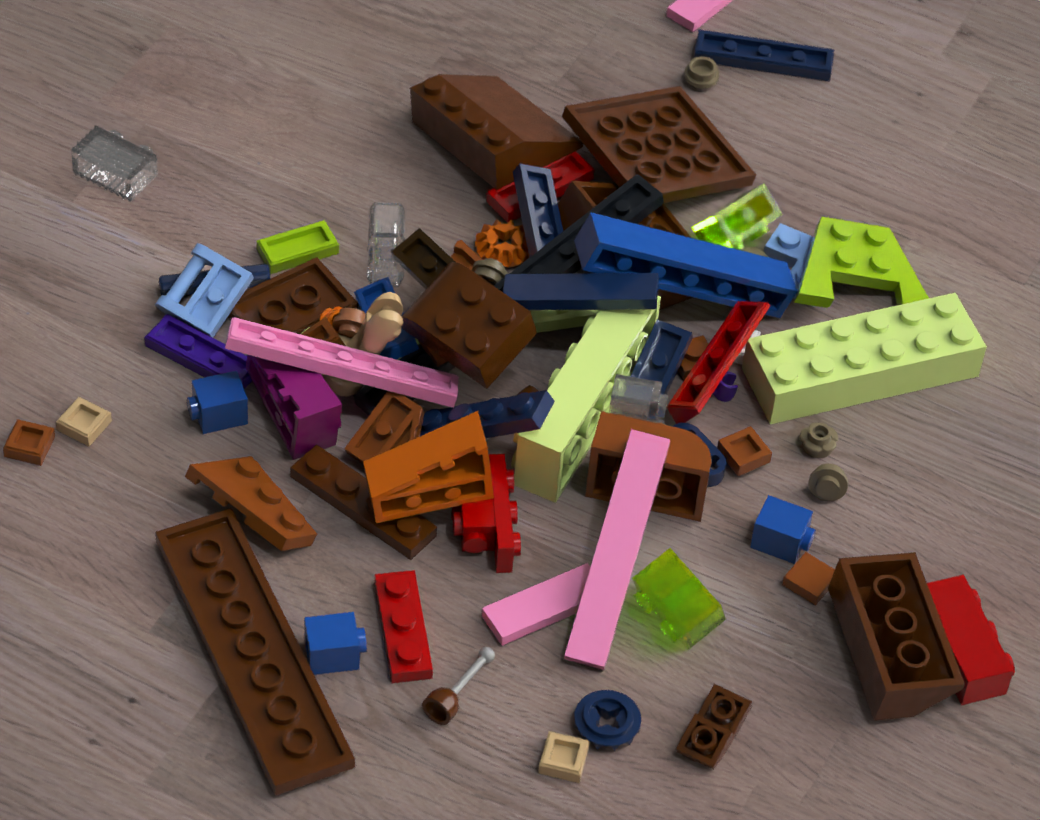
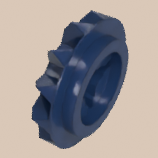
M614 690L595 691L583 697L576 706L574 728L578 729L582 739L594 743L597 750L601 746H611L615 751L619 745L624 743L630 745L636 734L640 732V710L636 703L623 693ZM602 716L607 720L612 717L615 718L614 727L609 724L599 726L600 717Z

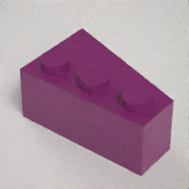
M247 354L246 369L292 459L295 460L303 457L316 444L323 449L335 446L338 429L342 425L340 419L342 403L322 375L317 372Z

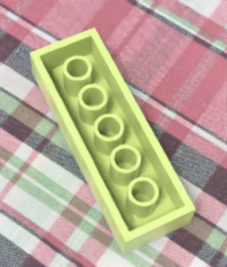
M951 293L749 338L746 342L742 370L769 424H775L979 377L987 346L957 294Z
M660 296L657 298L656 309L598 310L595 318H588L582 331L581 340L579 343L573 342L571 344L562 369L556 368L550 377L547 391L555 402L541 429L514 434L513 442L517 443V450L511 462V467L515 468L514 486L552 502H557L591 448L601 411L613 413L626 393V384L658 319Z

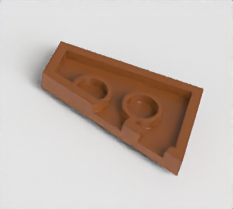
M252 456L190 464L185 474L189 481L195 485L200 483V481L214 491L212 498L223 507L230 504L245 515L244 523L280 551L312 546L317 536L316 531Z

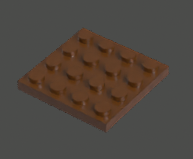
M681 86L567 105L562 114L564 121L619 188L636 174H639L663 194L664 203L752 186L757 175Z

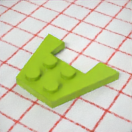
M821 216L814 232L794 303L823 308L830 307L834 300L832 282L895 292L897 305L929 298L889 227Z

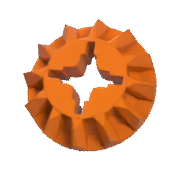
M497 219L492 226L483 224L481 232L476 233L475 249L483 260L491 258L501 262L504 267H514L522 264L529 258L523 225L515 226L512 219L507 224H502ZM498 239H501L503 241L511 239V244L507 242L498 244Z

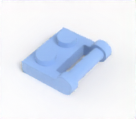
M197 243L191 251L193 257L166 296L161 295L155 306L163 313L169 314L213 338L254 277L251 272L208 247ZM210 265L212 268L184 307L179 304L203 267Z

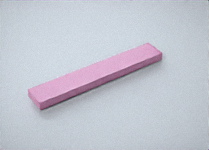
M235 317L231 319L225 349L452 408L455 406L458 397L459 376Z
M631 429L564 655L565 660L602 670L605 669L670 446V439Z

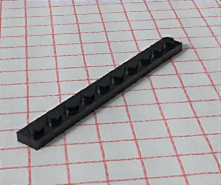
M636 174L509 274H575L582 266L574 240L590 212L638 224L664 204L663 194L639 174ZM505 277L494 285L502 292ZM420 343L418 344V350L399 359L400 361L446 373L455 368L448 361L437 367ZM365 385L353 395L355 404L369 416L387 393V390ZM406 396V397H408L409 399H411L412 401H413L414 399H416V398H414V397Z

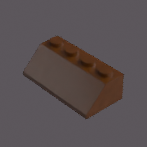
M916 553L839 558L828 590L874 721L914 717L962 690L965 683Z

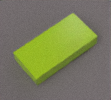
M325 220L256 240L257 251L263 262L268 265L270 274L294 268L316 257L320 260L339 254V243Z

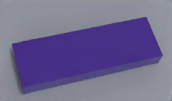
M166 314L144 337L146 347L204 378L237 371L244 389L252 382L246 369L247 355L225 349L226 344L169 314Z

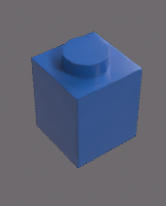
M237 371L192 380V397H187L188 412L191 420L198 419L203 434L248 424V398Z
M768 495L755 521L750 548L795 564L801 550L808 552L814 539L816 529L810 527L813 511Z
M354 612L304 617V643L307 661L314 675L359 670L360 653L367 652L365 629L364 627L357 628Z

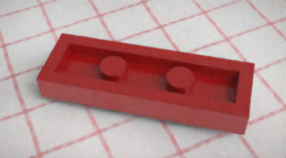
M576 151L542 167L551 169L557 198L565 193L571 181L589 182L594 179L595 169ZM515 182L498 190L493 188L487 191L486 202L507 223L511 219L514 221L521 217Z
M489 454L496 523L494 544L496 573H512L514 556L521 555L520 532H513L512 524H517L518 521L517 501L509 500V493H514L513 469H506L505 454Z
M415 570L374 574V586L391 683L433 679V666Z

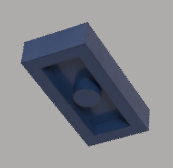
M657 319L626 384L627 391L663 404L693 339L692 332Z

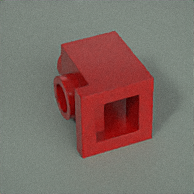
M493 498L462 503L460 506L452 507L453 535L461 536L462 551L469 553L494 551L496 523Z

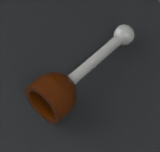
M483 647L478 653L479 658L451 689L440 687L432 691L423 700L422 708L429 719L437 724L446 725L454 718L459 709L457 694L485 663H490L494 660L495 653L492 648Z

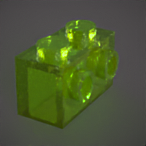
M765 183L735 198L691 228L698 240L741 250L745 247L742 242L749 237L753 241L770 230L767 224L783 214Z
M671 548L632 577L637 589L633 596L647 614L654 611L662 620L659 623V627L672 643L680 640L687 650L726 620L721 604Z

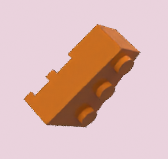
M478 411L363 461L376 523L460 506L462 503L494 498L488 446Z

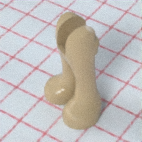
M387 292L376 298L367 310L363 323L353 338L339 335L346 347L379 355L387 343L393 341L401 333L403 305L400 297L396 293ZM322 374V377L332 391L339 396L348 397L354 395L364 385Z

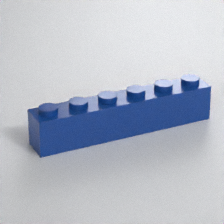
M591 212L574 240L582 270L592 273H658V289L734 307L737 301L768 302L770 308L765 315L781 318L798 292L788 263L785 261Z

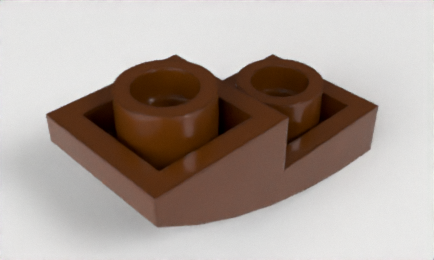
M714 684L699 713L694 714L676 748V752L714 770L752 708V701Z

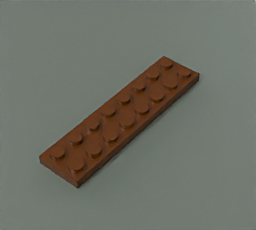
M232 508L155 532L156 543L275 796L354 769L355 757Z

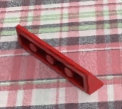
M737 301L667 406L676 424L686 423L701 412L770 308L768 302Z

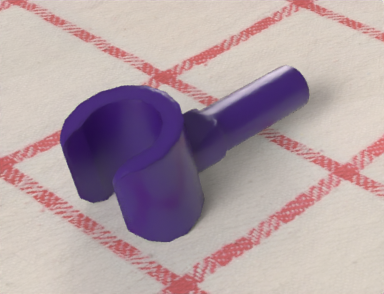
M727 371L712 395L723 402L733 399L738 389V385H733L736 374Z

